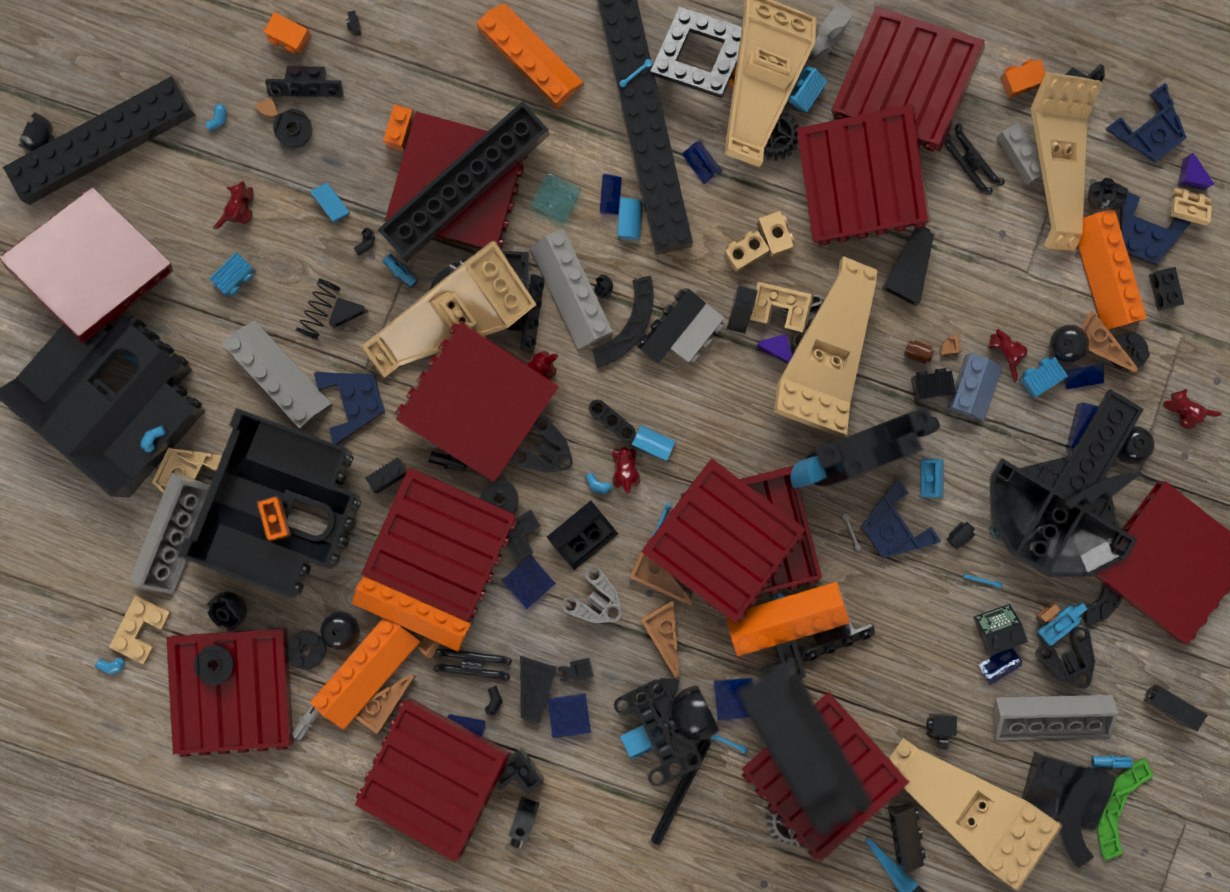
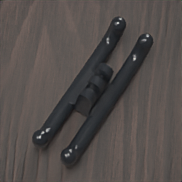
M957 124L954 129L955 134L968 152L962 156L951 142V135L949 133L944 145L979 191L985 195H990L993 193V189L987 187L974 171L981 168L991 182L997 186L1004 185L1005 179L999 178L963 133V126Z
M437 649L435 651V655L438 657L445 656L464 659L462 666L436 664L433 666L435 672L502 679L504 681L510 679V675L506 672L483 669L484 661L511 665L512 659L510 657L452 649Z

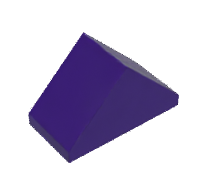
M1194 153L1183 159L1178 185L1205 190L1214 185Z
M786 334L762 340L756 346L786 364L789 363L792 357Z

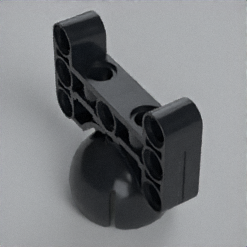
M655 679L618 697L614 702V709L617 713L625 716L636 711L662 764L652 769L648 774L649 783L655 787H661L699 768L702 758L694 741L709 739L719 731L698 686L685 688L673 699L664 681ZM662 684L663 691L660 694H655L653 692L654 685ZM643 692L646 695V699L639 703L636 701V695ZM621 701L628 702L627 710H619L618 705ZM655 704H656V706H657V708H658V710H659V712H660L662 718H661V717L659 718V716H658V714H657V712H656V709H655V707H654ZM661 728L663 730L662 737L654 738L653 730ZM672 739H673V741H674V743H675V745H676V747H677V749H678V751H679V754L676 753V751H675V749H674V747H673V745H672V743H671V740H672ZM690 755L698 757V763L694 766H690L687 762V758ZM674 763L679 764L681 768L680 772L676 775L670 772V766ZM655 772H660L663 776L662 781L658 784L652 780Z

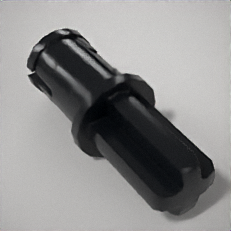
M434 451L430 453L429 463L444 466L445 469L451 468L462 472L466 471L467 465L457 458L451 457L450 454L447 456Z

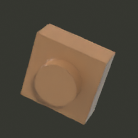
M1050 603L1036 616L1042 622H1051L1058 616L1057 613L1060 609L1056 604Z
M423 636L416 648L426 657L432 658L440 643Z

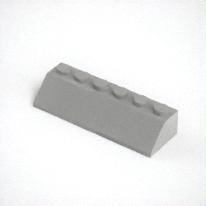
M561 228L532 245L530 250L577 349L580 350L612 335L613 331L564 229Z
M256 321L238 329L222 343L300 429L305 430L332 405Z
M176 473L171 474L130 576V580L138 588L169 594L174 593L187 561L177 557L184 538H189L209 490V485L188 476Z
M1112 695L996 698L993 708L994 739L1110 738L1118 711Z

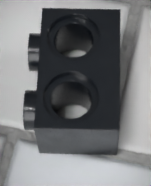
M1176 267L1158 270L1149 274L1157 311L1175 308L1184 304Z

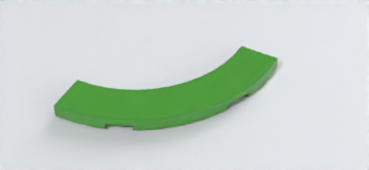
M1145 758L1134 762L1131 768H1126L1116 777L1111 797L1097 824L1099 847L1105 861L1123 854L1119 840L1118 821L1126 803L1125 800L1138 786L1154 777Z

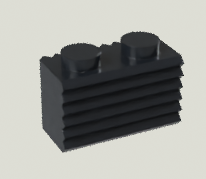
M946 368L936 369L935 373L928 374L927 371L916 372V376L911 377L914 400L955 394L952 371H947Z
M395 458L389 464H385L379 470L366 476L365 479L373 492L378 494L404 478L408 469L402 459Z

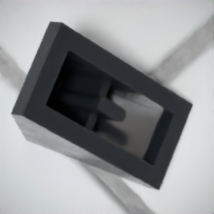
M338 297L329 324L332 328H336L368 311L362 305Z

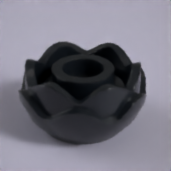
M601 274L596 278L595 292L597 297H602L603 299L612 293L613 281L607 275Z

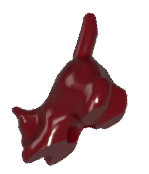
M243 181L232 187H226L231 192V197L224 208L223 215L213 226L214 229L222 227L226 221L246 224L252 219V211L247 207L248 202L253 197L252 187L246 189L245 182Z
M997 329V334L991 335L988 348H998L1002 351L1009 363L1013 382H1016L1018 379L1016 366L1027 356V348L1018 341L1012 342L1009 335Z
M541 351L527 364L546 377L552 378L557 372L553 362L557 359L558 354L555 353L549 356L547 351Z
M1187 389L1172 393V401L1166 400L1164 402L1166 409L1181 415L1179 423L1186 429H1193L1197 423L1204 422L1207 416L1217 417L1221 415L1219 411L1206 409L1201 404L1191 401L1187 397Z
M623 447L619 451L614 450L612 452L616 466L612 481L613 485L617 488L623 486L628 494L632 485L638 486L640 484V475L635 468L636 450L630 449L629 451V449Z

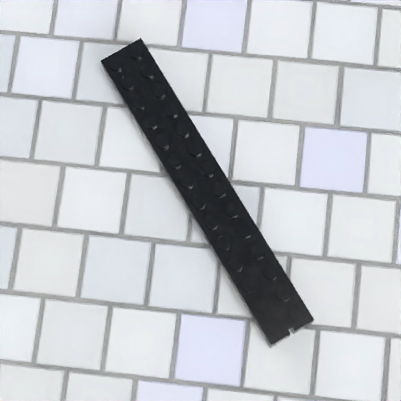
M597 0L654 253L659 255L690 248L693 245V240L655 76L651 75L650 72L652 65L650 68L646 67L627 82L626 87H621L619 84L621 80H625L643 66L645 60H651L637 0Z

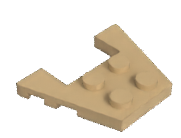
M170 447L152 483L164 494L172 473L197 480L204 465L216 471L222 455Z

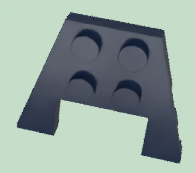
M1166 83L1150 94L1161 111L1133 132L1122 117L1106 128L1107 132L1153 162L1159 160L1187 138L1179 115H1176L1173 107L1174 102L1169 96Z
M1128 192L1126 203L1120 209V229L1127 253L1132 257L1155 265L1191 224V221L1173 217L1170 228L1167 229L1136 217L1134 213L1140 197Z
M314 373L318 390L338 385L348 422L329 428L334 444L340 443L356 430L385 412L374 374Z
M897 479L861 525V528L882 558L941 542L932 527L914 537L894 508L893 504L909 494L900 479Z

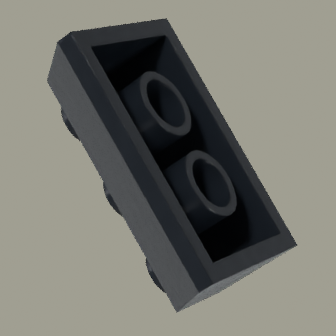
M590 500L550 533L547 539L575 570L618 535V532Z
M911 803L888 807L897 865L905 874L924 866L923 859H926L924 847H921L920 840L923 839L922 831L917 826V820H919L918 809L914 808Z

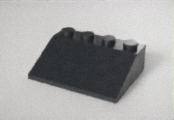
M1034 752L1021 799L1028 801L1049 817L1060 820V812L1065 795L1068 794L1075 779L1088 767ZM1093 769L1102 778L1104 783L1088 799L1083 810L1081 826L1095 830L1111 797L1116 777L1107 772Z

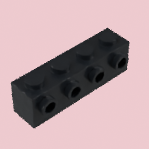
M688 288L680 289L676 293L674 302L664 308L662 311L663 316L653 322L650 327L652 330L648 335L644 334L638 342L640 345L637 348L656 363L662 360L706 304Z

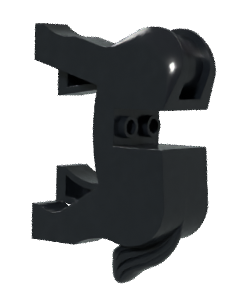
M927 406L817 448L811 451L805 459L818 456L827 478L815 482L814 485L820 487L830 486L850 480L897 459L923 451L918 437H925L938 431L940 423L936 417H931Z

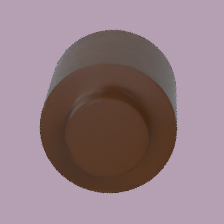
M909 340L904 355H907L912 360L926 364L927 361H931L934 351L931 350L932 346L916 340Z

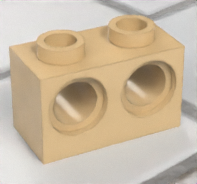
M750 231L742 237V241L738 243L734 241L726 246L727 250H725L724 255L735 273L769 253L770 249L758 231L755 233ZM755 241L758 243L759 248L753 250L749 247V243ZM733 252H741L743 258L739 260L735 259L733 257Z

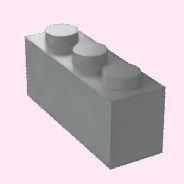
M1019 122L1004 130L997 139L1024 183L1028 185L1042 176L1040 159L1038 158L1039 154Z
M706 303L671 347L670 351L685 363L689 364L690 361L694 363L700 356L698 351L701 347L704 346L706 348L712 341L710 336L713 332L718 333L724 326V323H722L724 317Z

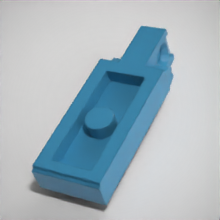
M1081 602L1074 607L1069 605L1061 610L1053 621L1045 623L1036 632L1047 645L1052 646L1080 623L1079 621L1082 619L1080 615L1087 610V607Z

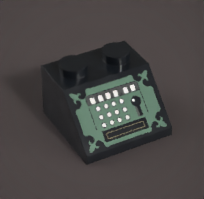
M1010 604L973 616L983 646L988 654L993 655L1028 642L1022 623Z

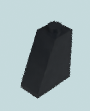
M738 286L734 295L727 330L745 334L758 290Z
M1154 685L1145 694V702L1181 726L1198 732L1208 716L1203 711L1161 686Z

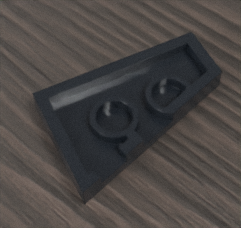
M520 655L521 718L540 723L557 667Z

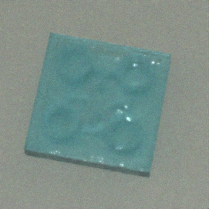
M547 172L530 206L565 223L581 192V188Z

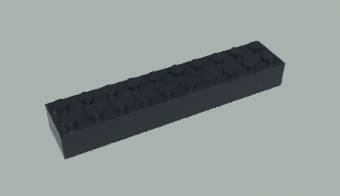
M171 76L7 164L3 169L20 200L31 205L192 118L196 114L180 84Z
M522 101L377 230L407 262L549 136V129Z

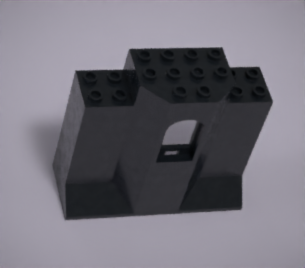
M122 315L113 326L108 323L83 344L62 325L15 379L0 387V401L109 496L130 498L161 463L168 448L175 447L205 410L201 408L203 404L200 401L188 396V391L179 385L192 370L188 366L189 362L181 355L178 356L176 353H173L175 350L169 344L159 341L160 336L145 328L146 324L140 319ZM128 351L137 357L139 368L116 394L98 377L120 352ZM100 386L103 387L108 394H103L98 388ZM162 425L166 434L154 439V449L151 452H145L144 448H141V441L145 433Z
M236 408L229 424L233 429L191 535L189 538H184L177 557L286 597L297 598V595H301L304 589V584H302L304 577H308L310 573V562L328 569H333L334 566L337 567L343 548L346 549L349 544L350 530L353 531L356 526L357 520H355V517L362 502L360 496L339 488L346 480L347 475L344 473L346 468L350 467L353 462L354 456H351L353 452L348 448ZM274 497L281 498L283 508L285 509L286 505H288L285 511L286 519H288L294 501L298 500L326 511L329 516L328 526L320 535H312L289 526L291 536L269 541L257 502Z
M793 659L737 691L746 707L747 713L818 835L822 833L823 836H826L835 831V825L840 823L843 826L852 821L853 815L857 812L861 815L871 809L870 804L873 802L798 676Z

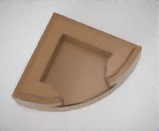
M272 97L254 104L256 109L265 116L275 118L279 114Z
M958 334L950 336L943 342L940 356L960 353Z

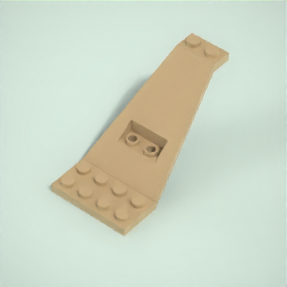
M744 0L743 24L727 129L725 155L758 167L762 165L764 147L815 44L816 17L773 0Z
M1046 71L1031 106L1039 154L1038 158L1040 159L1051 223V230L1044 246L1048 249L1075 251L1083 232L1087 119L1103 83L1099 80Z
M491 241L360 347L379 374L385 378L401 365L440 352V349H438L439 345L444 339L448 340L451 335L449 333L451 327L455 322L458 324L461 317L464 323L486 336L508 328L536 306V303L495 241ZM449 302H452V308L448 307Z
M844 256L841 258L837 278L778 380L774 413L841 438L847 435L850 403L876 286V269Z
M904 738L889 758L910 782L904 789L984 867L1017 891H1019L1062 827L1061 824L1028 801L918 749ZM982 803H986L985 809L980 808ZM971 819H975L974 825L969 824Z

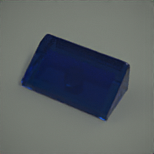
M701 141L695 142L682 153L703 184L722 172Z
M603 174L600 214L619 215L622 177Z
M1103 363L1064 370L1068 375L1064 378L1066 390L1104 383Z
M1010 648L995 654L980 663L978 667L989 685L1021 667L1022 660L1014 649Z
M452 714L447 716L450 720L480 736L484 735L486 721Z

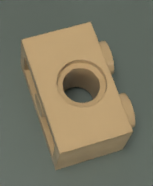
M781 211L758 219L757 224L763 240L770 249V257L792 250L795 240L793 234L787 230L788 221L786 216L781 214ZM775 229L780 230L782 237H774L772 231Z

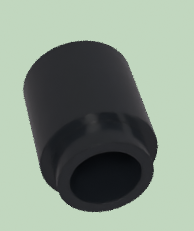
M960 522L948 534L949 537L946 540L956 550L960 547L963 548L975 536L973 532L975 528L968 522Z

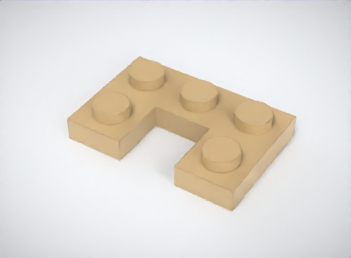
M758 282L756 290H758L750 319L769 323L773 305L789 309L785 328L805 332L814 295Z
M135 595L109 648L141 664H146L154 646L137 637L145 622L163 629L171 611L139 595Z

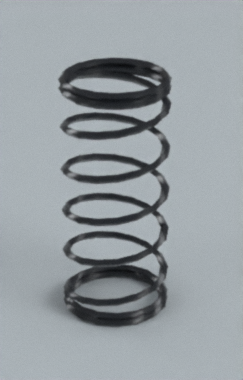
M321 278L317 280V286H319L322 290L329 293L330 295L314 291L312 292V294L325 304L315 301H308V303L310 306H312L314 309L318 310L322 314L309 310L304 311V313L308 317H310L318 323H314L307 320H299L302 325H304L306 328L310 329L314 333L308 332L299 327H296L295 329L297 332L302 333L315 340H318V336H320V334L312 328L305 325L303 322L311 323L321 327H324V324H322L306 312L317 314L323 317H329L326 313L319 310L311 303H316L329 308H333V306L324 301L323 299H321L320 297H318L317 295H315L314 293L322 294L332 298H337L334 294L327 291L319 284H322L336 291L341 290V288L337 285Z

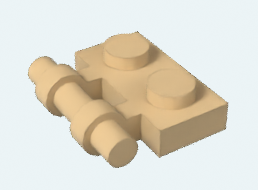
M1186 188L1173 189L1172 195H1175V197L1172 199L1170 216L1205 226L1211 222L1212 206H1209L1212 200L1211 197H1207L1204 193L1200 192L1197 194L1189 192V189Z

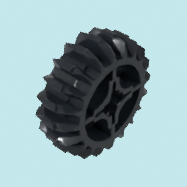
M781 112L772 131L773 133L775 128H777V137L772 143L773 135L771 133L768 139L769 146L765 145L764 154L768 155L767 161L770 160L771 156L774 157V161L778 160V156L784 160L785 154L791 156V150L795 151L797 148L795 144H798L799 141L797 131L795 130H797L799 125H792L795 119L791 118L789 120V113L782 116ZM781 124L786 127L789 135L781 130ZM788 142L786 146L774 149L777 143Z

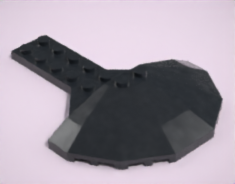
M1109 389L1070 456L1022 468L1016 467L1003 458L999 460L990 475V515L1010 555L1047 577H1091L1112 564L1127 558L1137 539L1120 529L1119 522L1116 520L1112 497L1104 499L1101 495L1091 504H1084L1080 501L1068 510H1064L1060 503L1087 486L1107 479V472L1143 412V408ZM1123 537L1126 538L1121 546H1118Z

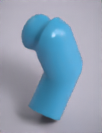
M217 104L214 107V118L205 123L209 131L223 125L226 121L227 110L222 104Z
M161 425L145 433L141 441V448H144L145 452H151L154 449V439L166 434L164 427Z
M593 472L585 476L593 492L605 495L611 491V484L597 481Z
M116 658L115 662L108 663L99 659L95 667L107 674H115L123 670L125 661L122 658Z

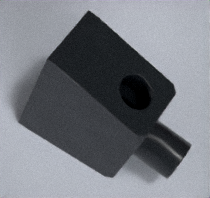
M521 797L509 833V837L512 838L511 846L521 848L522 843L528 841L540 804L539 802Z

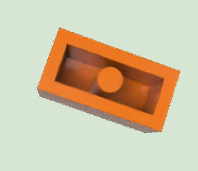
M275 12L263 31L270 43L274 45L279 43L284 46L286 51L292 54L296 52L301 55L311 37L307 28Z
M1031 59L1024 62L1023 66L1016 67L1014 65L1005 69V73L1000 78L1008 98L1039 88L1046 71L1041 59L1037 61Z
M394 104L383 139L386 146L405 151L415 117L413 109Z
M274 497L257 502L267 539L275 541L291 536L281 498Z

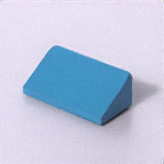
M328 183L310 191L335 224L350 213Z
M921 459L922 498L944 497V460Z

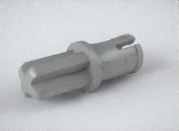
M312 704L304 716L300 717V722L292 732L293 737L297 740L303 738L308 729L314 725L313 722L320 713Z

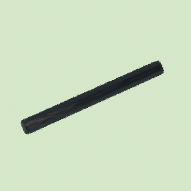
M707 739L701 740L697 747L702 761L711 746V742ZM693 755L689 763L690 766L698 763L696 755ZM699 768L683 775L651 838L654 844H661Z

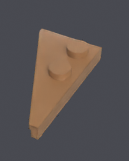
M1091 310L1081 327L1087 333L1090 341L1088 350L1136 373L1138 367L1095 312Z
M641 552L629 578L691 606V598L674 577Z
M671 600L640 620L676 678L679 676L674 603Z
M410 674L391 687L376 694L355 719L376 734H380L416 676Z

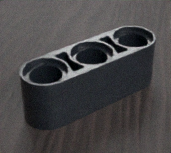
M593 400L590 403V414L620 440L631 442L635 438V428L601 400ZM595 404L603 406V411L600 414H595L592 411V407ZM615 416L618 419V423L615 426L608 425V417ZM625 428L631 429L632 437L624 438L621 434L622 430Z

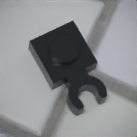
M590 657L570 662L571 668L568 666L558 668V671H566V676L560 678V681H566L571 676H573L574 681L594 677Z

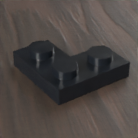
M532 510L517 517L518 522L514 530L510 529L507 537H510L507 546L516 562L534 553L525 538V535L540 527Z

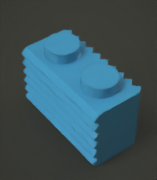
M804 66L787 101L797 111L807 113L813 108L814 101L818 95L822 94L824 86L828 81L825 80L826 78L816 68Z
M235 252L209 280L223 294L230 297L240 291V286L244 282L247 283L254 277L253 273L256 270L239 253Z
M1046 357L1038 362L1039 367L1035 369L1031 367L1022 373L1023 377L1019 380L1031 398L1039 396L1068 376L1056 357L1051 359Z

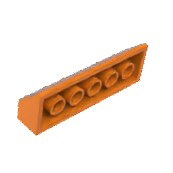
M505 3L490 9L476 22L478 30L556 109L584 84Z
M1110 209L1084 217L1083 232L1077 246L1099 319L1108 330L1147 319L1115 210Z
M363 576L358 584L352 600V604L456 651H459L473 624L470 620L466 622Z
M837 581L746 608L747 614L740 622L737 620L734 623L726 617L737 657L850 623Z
M383 618L310 703L324 717L345 730L421 641L409 629Z

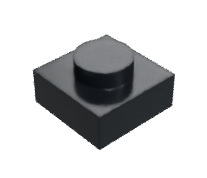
M355 10L347 12L349 18L346 19L348 31L351 30L354 36L362 35Z

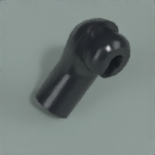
M370 228L362 230V243L354 247L358 256L373 247L375 235Z
M497 686L487 689L491 697L489 705L485 707V712L488 715L498 713L502 704V698Z

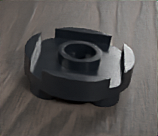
M287 109V111L277 115L273 123V130L276 138L284 146L290 148L303 147L312 135V123L301 110ZM296 124L297 131L291 133L288 127Z
M1104 178L1102 181L1090 185L1088 200L1095 207L1104 209L1107 206L1111 207V210H1115L1125 205L1129 190L1115 183L1111 178Z
M1134 332L1123 333L1115 337L1125 352L1126 347L1132 349V356H1128L1138 368L1142 367L1150 356L1146 341ZM1111 361L1116 368L1131 371Z
M505 480L489 482L480 494L481 499L512 513L516 510L519 502L517 490L511 483ZM498 493L505 497V500L500 505H498L497 501H494Z
M305 630L298 632L288 641L287 657L296 668L303 670L312 669L318 666L326 655V644L321 636L313 631ZM304 645H307L308 648L311 647L308 655L302 653Z
M220 645L205 647L194 660L195 674L204 683L209 685H217L229 679L235 667L231 651ZM213 659L219 663V667L216 670H213V667L209 665L213 662Z

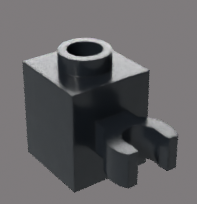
M930 713V718H927V730L932 735H938L937 747H940V749H948V736H957V716L954 714Z

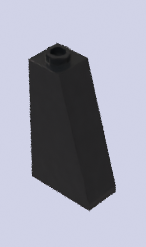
M927 227L913 229L882 287L883 290L913 306H917L921 301L934 234Z

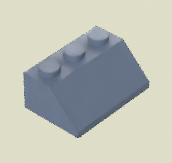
M973 353L965 355L955 384V394L951 396L947 409L984 421L1002 367L988 358Z

